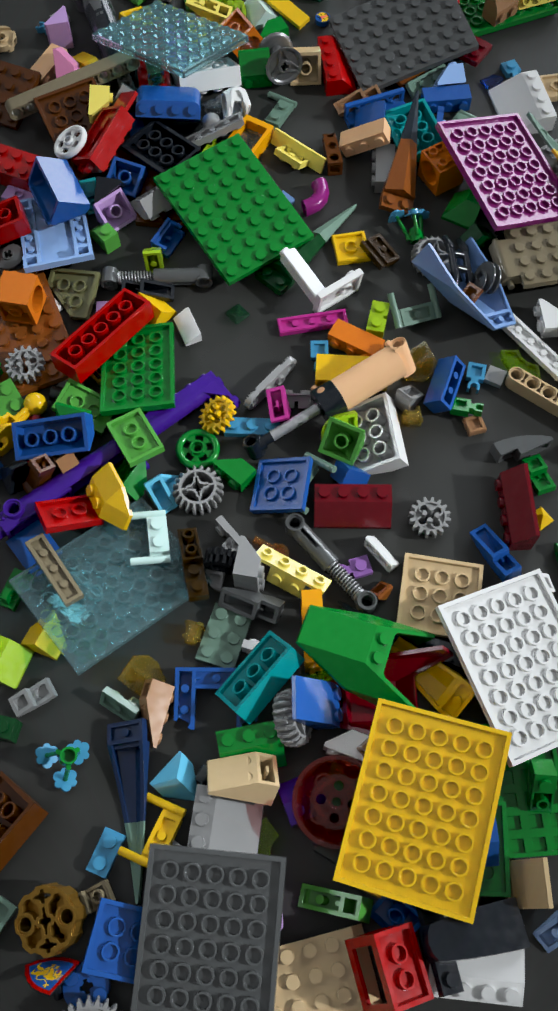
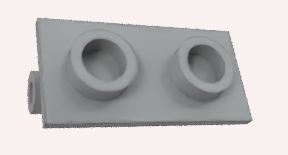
M285 390L290 408H294L295 402H298V408L307 409L314 405L313 400H311L310 390H300V393H293V390Z

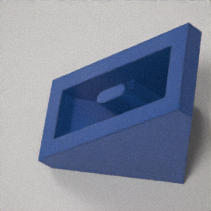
M336 460L334 464L337 467L336 472L330 473V476L339 484H367L371 477V474L339 460Z

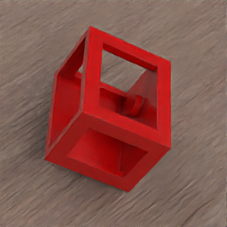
M412 922L383 927L344 940L363 1011H404L435 999ZM372 947L387 1000L386 1003L371 1004L356 948Z

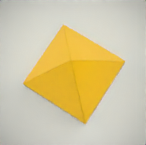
M541 506L536 509L539 531H541L554 520Z

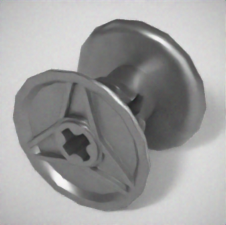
M275 32L267 35L258 46V48L269 47L270 57L266 64V75L274 84H289L301 72L303 66L302 57L296 49L292 48L293 43L286 34Z

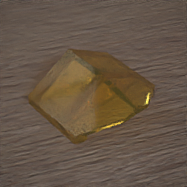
M424 341L410 350L416 371L407 378H404L407 381L424 382L432 376L437 361L427 342Z
M133 655L117 677L123 685L138 696L141 695L145 680L152 678L161 682L166 680L159 663L149 655Z

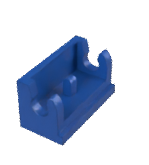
M167 218L151 239V248L161 247L163 257L169 259L185 236V232L179 230L183 226Z

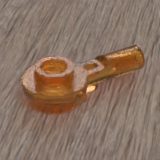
M255 536L253 539V543L260 547L264 544L287 557L289 556V550L283 544L274 543L272 545L258 536Z

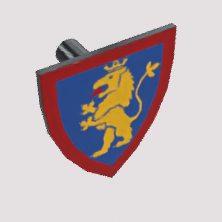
M64 957L37 960L25 965V977L28 985L34 991L48 997L53 994L54 1000L58 1001L63 998L61 985L81 962Z

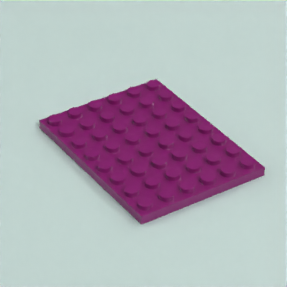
M518 113L437 122L435 126L437 132L494 231L558 221V178Z

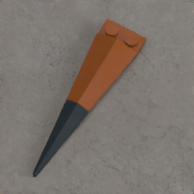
M418 90L415 92L379 202V209L389 212L404 210V215L408 214V210L413 208L415 199Z

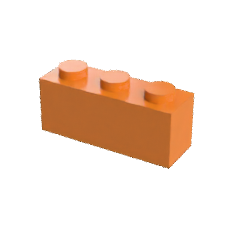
M339 318L332 326L327 337L328 344L332 348L339 349L347 355L371 356L383 349L385 345L384 339Z

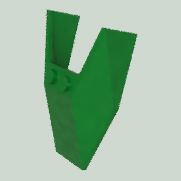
M309 605L296 644L344 690L376 706L378 698L415 707L384 676V669L396 634L416 645H421L434 639L436 634L370 614Z

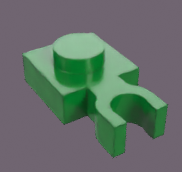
M455 397L450 414L468 417V414H473L474 416L481 417L484 404H473L471 399Z

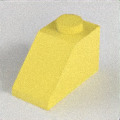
M90 84L88 110L90 124L94 123L102 108L110 107V103L113 104V93H110V86Z

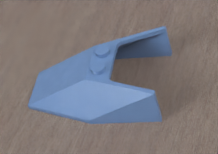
M469 237L465 243L469 249L468 253L472 272L475 273L476 269L488 260L473 237ZM428 243L411 261L450 303L494 331L516 324L501 282L495 293H483L473 303L463 292V289L466 287L465 273H460L462 282H459L457 285L431 243ZM457 258V265L464 266L463 259Z

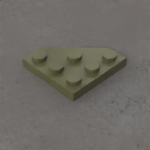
M51 268L48 278L49 286L73 320L87 321L90 318L101 279L100 272Z

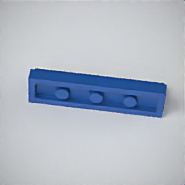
M401 87L345 103L344 120L348 128L355 127L356 110L367 103L385 99L386 110L404 105L405 89ZM399 94V98L393 99L395 95ZM356 107L353 111L349 112L350 108Z

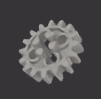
M21 346V350L14 348V354L8 353L10 358L5 359L7 364L4 367L8 376L14 382L18 379L19 383L22 384L23 380H26L28 384L30 379L36 381L35 376H42L40 371L45 370L44 364L46 362L42 353L37 348L32 350L31 346H28L27 349ZM25 365H26V367H27V369H28V372H27V373H26V371L24 370Z
M424 497L423 502L417 500L416 505L411 506V511H409L408 515L410 517L409 524H414L412 530H418V536L424 533L425 538H428L429 535L436 538L437 533L441 536L444 530L447 531L448 524L451 521V518H449L451 512L445 511L447 505L441 506L440 499L434 502V497L430 501ZM434 511H438V512H436V513L434 514V517H433V519H432L431 517H432L433 512H434ZM426 516H427L428 518H427L426 523H425V524H420L419 521H420L421 523H423V522L425 521V519H426Z

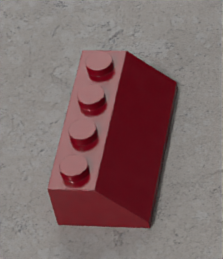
M523 463L501 472L494 484L495 491H498L499 494L497 505L502 512L500 524L504 526L505 531L503 533V542L507 544L509 551L531 550L540 537L528 463Z
M314 484V528L391 529L392 484Z

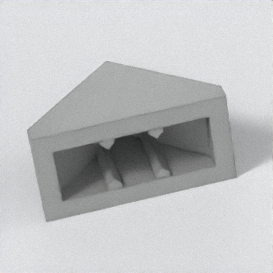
M412 385L398 388L394 399L395 406L408 415L424 398L425 394Z

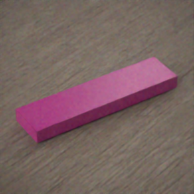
M338 309L278 318L279 336L331 329L338 318L349 323L346 310Z

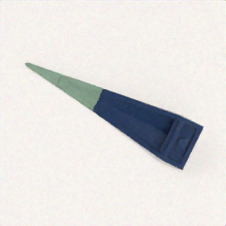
M144 718L107 724V747L119 793L128 849L140 855L144 849L150 747V741H147V719ZM130 861L135 903L140 905L143 866Z

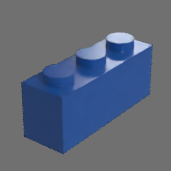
M469 84L422 88L420 98H425L432 113H437L438 106H444V112H455L461 109L468 111L472 100Z
M456 355L438 359L423 402L433 413L451 411L466 368V365Z

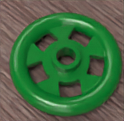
M189 430L178 439L175 449L176 456L184 466L193 469V466L199 469L201 465L207 468L218 458L220 444L216 436L206 430ZM196 436L204 437L203 441L195 440ZM186 441L191 443L188 449L183 447ZM206 444H212L213 449L207 450ZM190 454L194 458L190 461L185 456ZM204 455L207 456L206 460H199V458L203 457Z

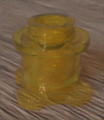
M416 406L415 410L407 411V409H404L401 414L402 424H405L406 427L414 424L421 427L423 417L420 406Z
M185 620L186 629L181 637L185 639V643L196 645V643L201 642L200 635L201 631H205L204 624Z

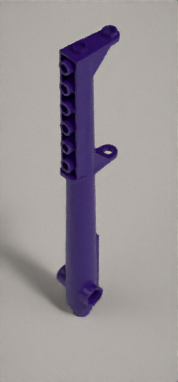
M209 371L206 374L200 375L193 383L187 384L178 393H175V408L153 410L144 413L158 436L205 402H210V398L215 400L216 395L228 397L236 406L235 410L239 408L241 402L236 395L232 396L219 376L216 377L212 371ZM112 439L79 460L80 464L64 474L62 472L19 500L14 498L7 500L3 504V510L0 512V540L5 536L9 539L27 526L39 520L34 508L35 502L72 497L76 491L90 482L92 476L103 465L112 462L114 466L125 457L115 440ZM146 461V470H148L150 466Z

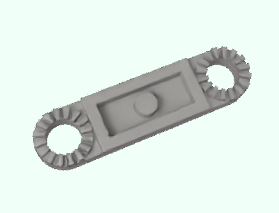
M292 356L287 357L285 362H282L283 364H279L255 388V391L251 392L248 395L249 397H246L247 399L244 400L243 405L249 410L255 408L267 397L266 389L274 388L284 382L285 377L296 366L297 360Z

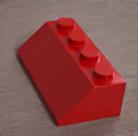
M333 35L318 36L317 46H320L321 75L326 96L353 93L356 91L354 77L337 39Z

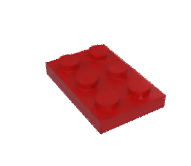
M87 495L35 502L34 508L46 534L104 525V520L98 517Z

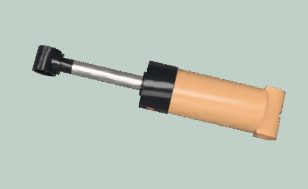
M397 337L391 341L387 340L385 342L386 347L332 380H328L320 386L313 385L310 395L314 405L262 436L260 434H250L243 439L242 445L251 460L261 459L266 454L267 445L320 414L327 421L330 416L348 412V410L399 379L412 375L416 371V367L406 339L404 337Z

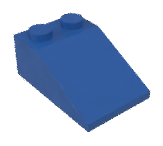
M297 675L291 676L292 720L316 730L340 728L342 711L339 700L342 698V693L339 686L330 681Z

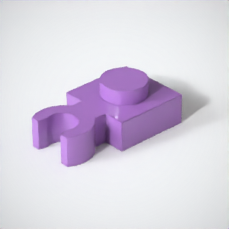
M367 554L349 559L348 566L340 564V566H343L342 569L345 568V571H348L347 574L353 575L354 579L373 574Z

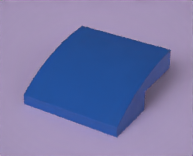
M386 101L373 102L357 109L355 113V127L383 117L386 119Z
M36 520L6 541L29 574L35 573L40 567L27 549L26 541L43 533L57 555L59 556L63 553L51 535L45 533L39 520Z

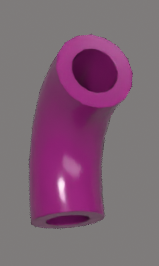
M323 177L317 178L311 183L313 195L301 201L305 217L319 212L327 204L330 193L328 183Z

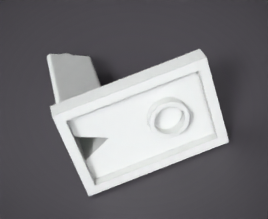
M286 247L279 253L281 255L280 261L314 305V313L323 312L359 289L364 274L360 268L355 271H349L345 277L325 288L295 248L288 249Z

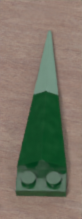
M354 204L312 232L314 238L296 248L307 265L329 240L331 235L352 214L357 204ZM280 258L262 267L255 273L257 280L279 296L284 294L296 282L280 261Z

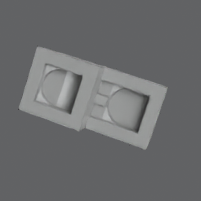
M45 677L32 687L22 689L8 700L16 717H20L51 701L58 694L50 678Z

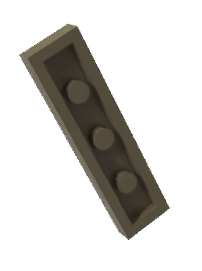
M43 533L25 542L27 549L66 608L84 598L81 589Z

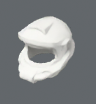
M233 86L222 92L223 119L238 112H241L243 118L246 114L248 115L251 103L244 88Z

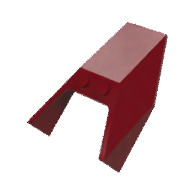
M439 645L389 653L384 676L418 708L416 676L453 657V652L445 646ZM330 681L338 685L342 693V698L339 700L342 711L340 728L353 729L369 735L376 705L344 690L336 681Z

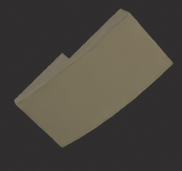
M108 879L78 893L80 902L85 905L86 916L97 911L100 897L116 901ZM70 910L69 916H70V918H71V920H72V919H73V914H72V912H71V910Z

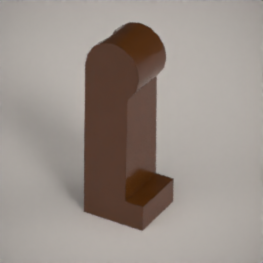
M323 134L322 142L324 155L327 158V175H342L343 160L336 134Z
M46 453L30 459L28 462L30 470L26 481L22 485L27 494L47 482L56 467Z

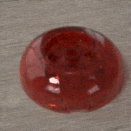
M341 755L321 757L310 763L301 772L295 783L292 795V808L296 822L302 832L320 846L330 849H341L351 810L348 808L347 803L354 798L362 763L354 758ZM336 781H341L344 784L342 790L338 791L334 788ZM319 794H323L326 797L324 804L317 803L316 797ZM336 797L341 800L339 806H334L332 803ZM332 813L338 814L339 821L337 823L330 821L329 817Z

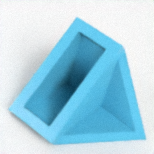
M159 474L144 483L147 496L157 510H165L168 513L178 507L175 503V497H173V484H176L175 479L179 478V475Z
M179 751L149 784L163 797L194 801L197 787L194 766Z

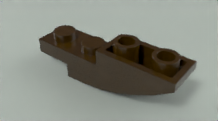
M197 527L178 529V543L189 602L209 599V591Z

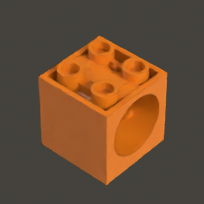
M238 7L215 30L237 57L238 50L256 49L263 40V37Z
M443 141L421 151L417 175L435 196L462 184L464 177Z
M3 270L0 278V315L4 321L37 325L47 297L38 275Z

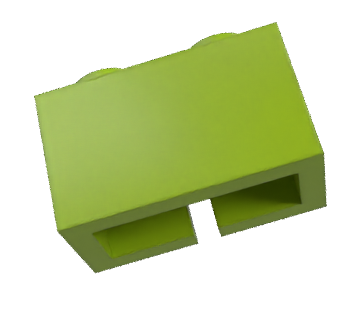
M372 301L366 327L367 332L382 339L389 313V303Z

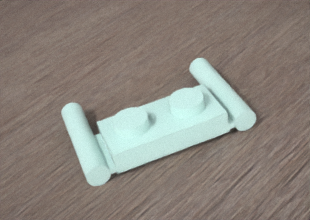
M166 511L132 512L131 520H147L150 556L130 558V565L171 563Z

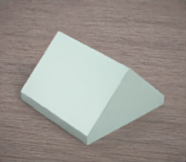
M246 0L244 2L247 19L256 30L263 28L267 20L278 17L264 0Z

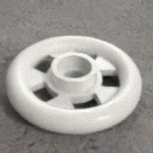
M73 125L65 129L58 136L54 144V153L59 159H70L83 149L87 141L85 128Z

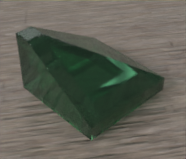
M239 303L225 313L236 325L250 315Z

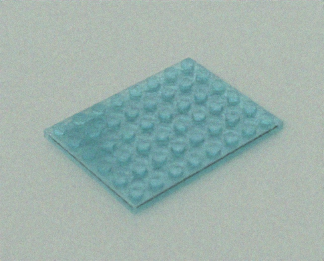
M160 0L153 1L152 4L143 6L142 9L134 11L126 17H121L120 20L112 22L92 34L93 41L182 78L188 77L249 42V35L242 33V31L220 25L218 22L207 20L205 17H199L194 13L184 11V9H178L173 7V5L162 3Z
M143 497L129 505V510H132V512L153 511ZM146 519L131 520L127 530H122L104 520V525L91 528L55 551L84 594L83 599L67 608L37 563L9 580L12 588L78 676L188 601L178 539L169 529L168 539L171 563L130 565V558L150 556ZM205 573L207 586L212 584V580Z

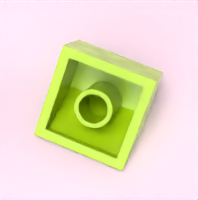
M1 635L0 684L16 690L34 651Z

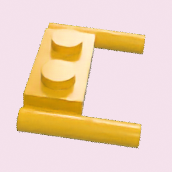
M149 792L147 793V802L163 810L147 840L142 854L140 855L123 846L119 848L117 853L145 868L148 865L150 843L172 845L183 822L182 819L187 812V809Z

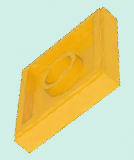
M364 231L331 235L337 266L371 261L360 247L361 241H366Z

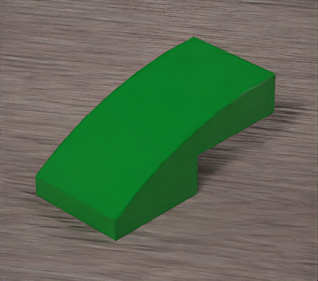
M540 454L522 459V464L528 463L531 485L538 496L556 489L555 483L547 472L548 466Z

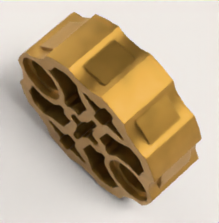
M54 882L37 886L31 893L24 895L18 904V916L14 921L15 932L20 936L22 947L28 953H36L43 958L52 957L65 952L66 949L76 944L83 934V921L86 919L85 905L78 898V892L70 885L63 886ZM49 893L51 894V896H49V897H48V896H47V897L44 896L45 894H49ZM70 910H71V912H72V914H73V919H72V920H71V918H70V916H69Z

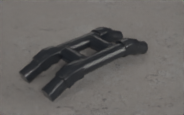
M447 235L442 236L441 240L448 253L450 273L456 284H459L460 273H465L466 285L469 281L474 283V273L471 268L467 244L461 238L456 239V244L460 250L457 251L454 250L452 240ZM456 258L463 259L464 266L457 265Z

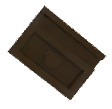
M380 233L360 243L362 250L379 270L398 262L400 259L399 255Z

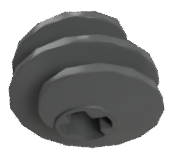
M10 244L0 249L1 273L3 270L15 271L23 267V251L19 245Z
M489 261L482 263L474 273L473 284L481 288L483 293H495L502 277L500 266Z

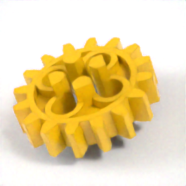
M216 395L215 400L210 398V403H204L205 409L200 410L203 414L199 416L201 419L199 424L203 430L209 433L219 435L220 430L225 432V427H231L230 421L235 420L232 416L237 413L234 411L236 406L233 404V401L224 395L221 397Z

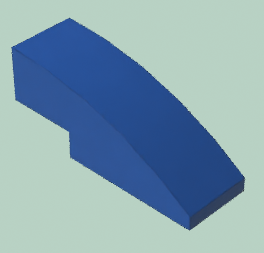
M486 523L469 532L480 553L502 582L521 575L522 566L509 553V547Z

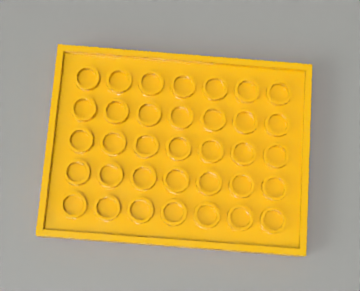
M378 698L333 881L473 924L512 733Z

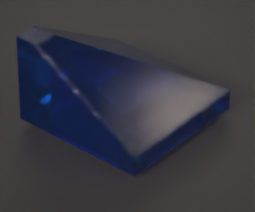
M493 74L481 79L480 83L488 91L501 84L503 77Z

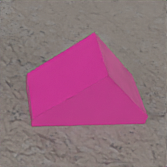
M284 385L266 389L271 423L289 420L291 408Z

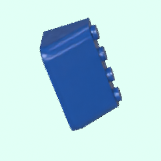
M142 85L137 89L138 95L135 105V117L137 120H153L155 118L158 121L200 122L201 95L198 89L194 87Z
M41 156L35 157L28 185L46 224L55 226L86 214L90 209V203L68 161Z

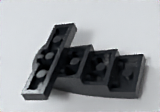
M516 897L477 907L473 924L451 917L444 918V915L416 907L421 925V948L428 963L431 964L439 997L464 991L456 961L476 959L531 947Z

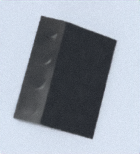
M155 118L120 145L121 149L159 174L202 152L199 146Z

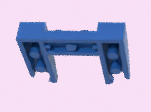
M175 667L174 721L177 722L178 718L190 723L189 729L195 730L197 689H219L236 668ZM238 714L236 728L242 727L241 724L246 722Z

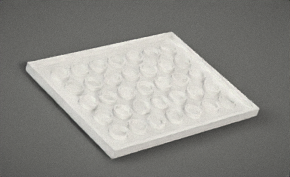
M540 568L437 606L435 610L490 727L512 733L507 757L509 768L558 747V604Z

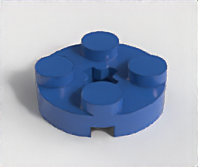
M81 962L75 971L64 981L63 995L68 1005L72 1003L76 1007L77 999L81 998L83 1003H86L88 995H90L92 1002H95L96 997L100 995V1003H104L111 989V980L81 973L80 970L83 963ZM85 979H87L88 983H93L89 994L81 990Z

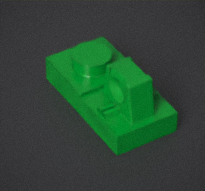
M14 568L0 593V606L15 612L34 578L33 575Z

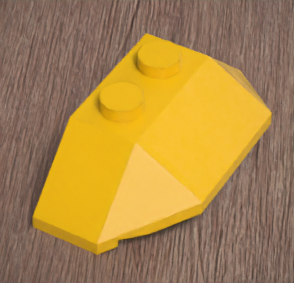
M108 462L92 476L89 485L86 487V495L89 497L93 509H95L99 518L122 530H127L133 516L132 510H129V500L125 486L112 462Z

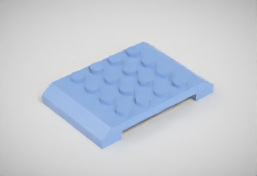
M34 197L20 200L26 211L32 232L21 237L25 273L95 259L86 214L55 226L47 225Z

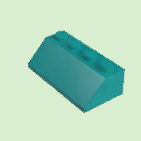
M269 630L215 694L250 725L305 659L291 645Z

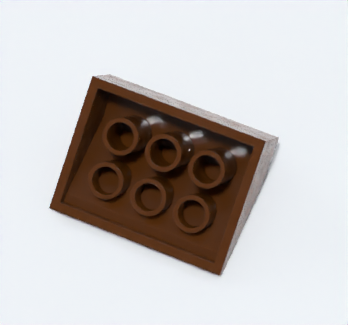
M0 771V872L49 814L2 771Z

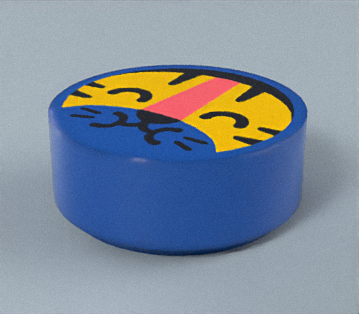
M326 12L317 13L315 16L316 25L320 27L329 25L328 18H330V15Z

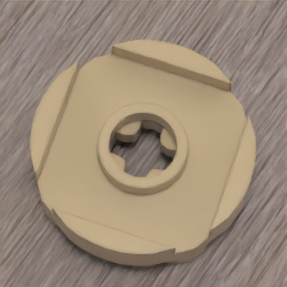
M0 26V52H13L14 46L17 44L16 33L8 26Z

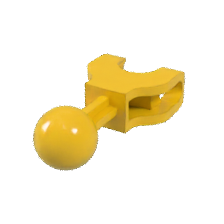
M36 392L28 394L23 402L24 407L16 415L13 416L7 412L5 415L0 416V443H3V447L0 448V456L5 455L14 447L11 423L25 421L31 415L33 416V414L41 415L46 411L48 404L42 394Z

